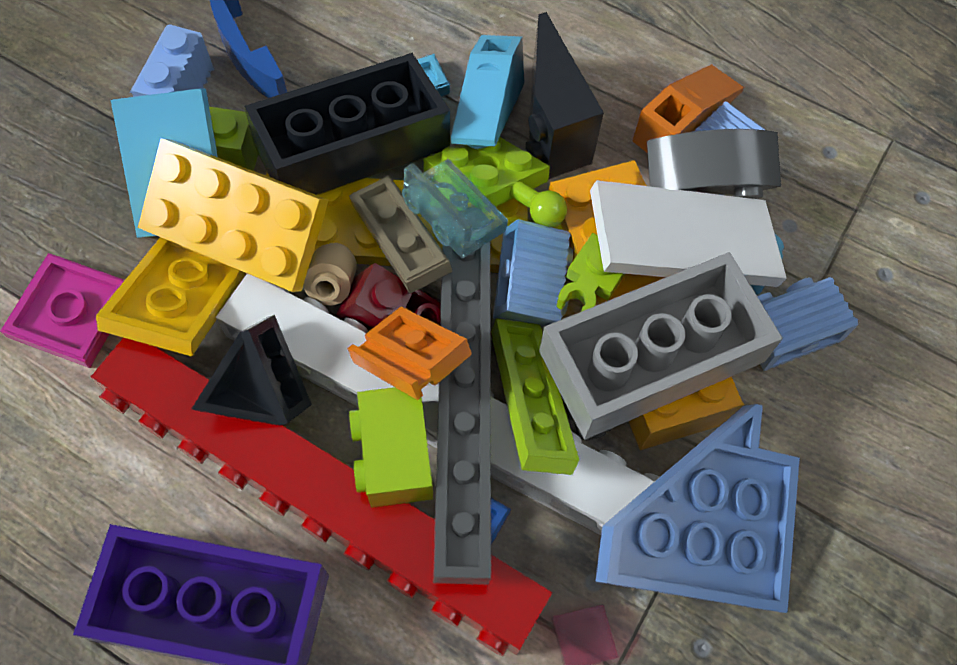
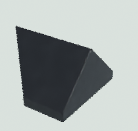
M275 315L264 318L238 334L191 410L280 426L288 424L312 405Z

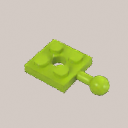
M501 136L495 147L471 148L468 145L458 144L447 147L441 152L423 159L425 176L481 213L514 198L530 208V215L536 224L553 228L561 224L566 217L567 204L559 193L550 190L539 193L534 190V188L548 182L550 166L533 157L529 152L521 150L501 138Z

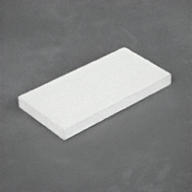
M596 180L590 189L604 272L669 277L730 252L750 285L778 287L787 279L766 200Z

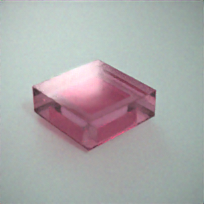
M604 604L552 617L563 665H595L619 658Z

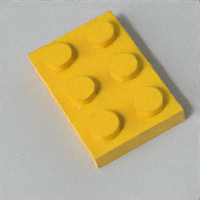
M160 237L97 313V329L105 333L193 356L216 322V316L247 273Z

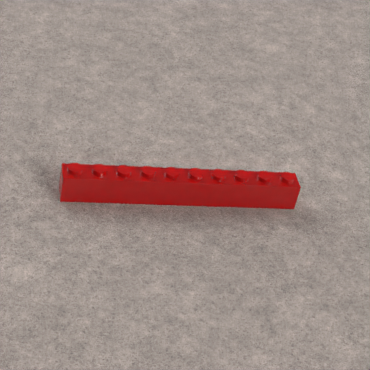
M122 338L91 375V378L103 390L99 398L121 414H124L130 408L142 416L138 423L161 439L167 433L181 441L177 448L188 457L200 464H203L208 458L221 466L218 474L227 482L240 490H243L247 484L262 493L258 500L269 509L283 517L290 510L304 519L300 527L323 543H326L330 537L347 547L343 555L367 571L370 570L373 564L390 574L386 582L394 589L411 599L414 598L417 592L435 603L431 609L435 615L455 627H458L461 621H464L480 632L476 638L479 643L504 657L507 650L515 655L518 654L553 593L491 555V580L489 585L433 583L435 519L409 503L371 507L367 492L357 493L354 469L283 425L279 426L191 410L209 379L155 346Z

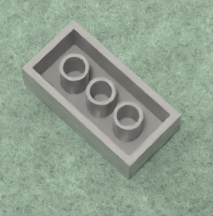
M728 252L545 326L539 352L585 440L764 363L783 338L735 259Z

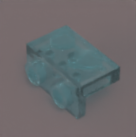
M449 158L424 173L413 163L404 168L402 196L406 205L413 213H420L432 226V230L439 242L444 246H450L461 259L506 231L508 219Z

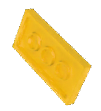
M161 138L138 228L283 289L298 292L302 291L329 200L179 142Z

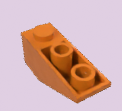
M712 64L671 83L641 110L632 142L648 153V140L694 132L719 106H722L724 101L731 103L743 92L744 87Z

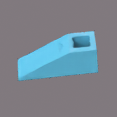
M480 36L470 53L451 134V144H464L471 148L495 147L525 84L522 36Z

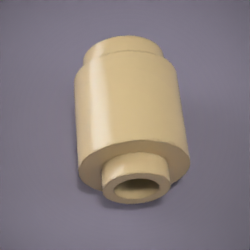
M329 243L319 247L313 253L303 285L306 294L322 305H336L344 301L349 295L357 270V262L352 252L346 246L339 243Z

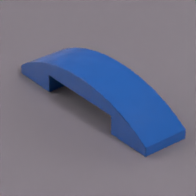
M210 0L223 45L239 73L251 86L267 98L286 93L284 77L268 47L264 46L250 51L236 25L234 18L243 15L239 0Z

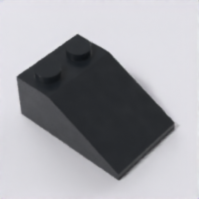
M547 12L538 14L532 67L530 116L528 119L529 141L526 142L525 146L526 151L533 157L550 166L549 179L592 164L604 112Z

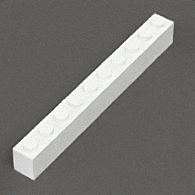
M247 273L216 316L225 336L235 341L241 331L266 317L275 315L300 376L358 406L357 392L394 387L353 363L347 348L352 344L359 347L367 340L364 335L369 332L367 328L351 318H345L344 321L329 314L328 309L324 305L310 297H305L302 300L290 294L286 289ZM429 383L421 390L423 393L424 421L427 443L437 448L439 383L435 386ZM491 392V477L601 535L602 526L660 477L651 473L642 475L626 467V461L617 454L607 450L597 452L581 444V438L574 432H572V436L580 461L573 475L522 470L508 406L494 399L495 396Z

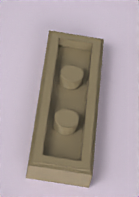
M390 176L349 195L353 207L410 294L453 272L449 259Z

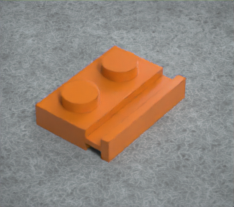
M399 307L364 335L367 341L357 347L352 344L347 348L354 364L416 400L423 396L421 390L429 383L434 386L437 385L472 355L466 338L403 307Z

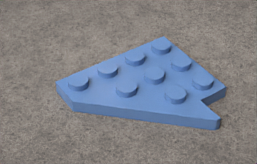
M752 404L740 408L602 526L596 582L775 612H788L800 458L759 448L763 405Z

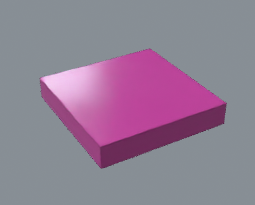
M48 253L0 332L9 339L91 368L109 336V333L98 331L96 315L125 280Z

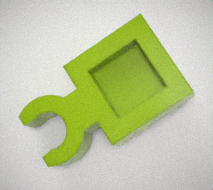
M591 234L569 266L566 278L573 282L563 286L559 292L556 307L560 310L564 308L566 302L570 299H578L584 304L581 312L595 306L596 295L608 301L625 276L624 273L604 272L598 235Z

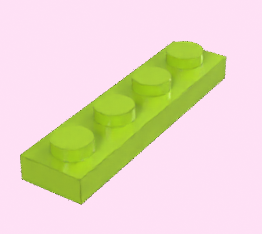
M496 318L491 335L521 468L524 471L573 475L580 460L560 391L539 352L543 335L541 325Z

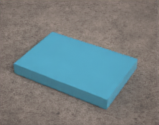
M203 88L111 100L137 238L157 236L138 228L160 139L173 140L218 157L207 91Z

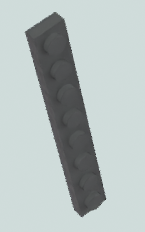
M444 209L442 251L449 259L453 272L441 277L440 326L466 338L472 355L442 379L438 386L433 583L489 585L491 580L490 211L481 213L477 210Z

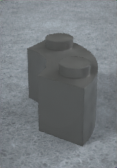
M717 129L675 134L647 141L650 187L709 194H735V197L751 199L762 198L763 190L781 187L778 132L759 129Z

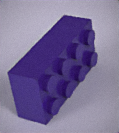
M110 524L73 635L97 643L209 665H308L329 574L322 564Z

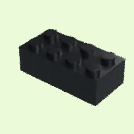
M413 53L244 106L253 144L270 178L315 195L439 153L443 149L450 147V109Z

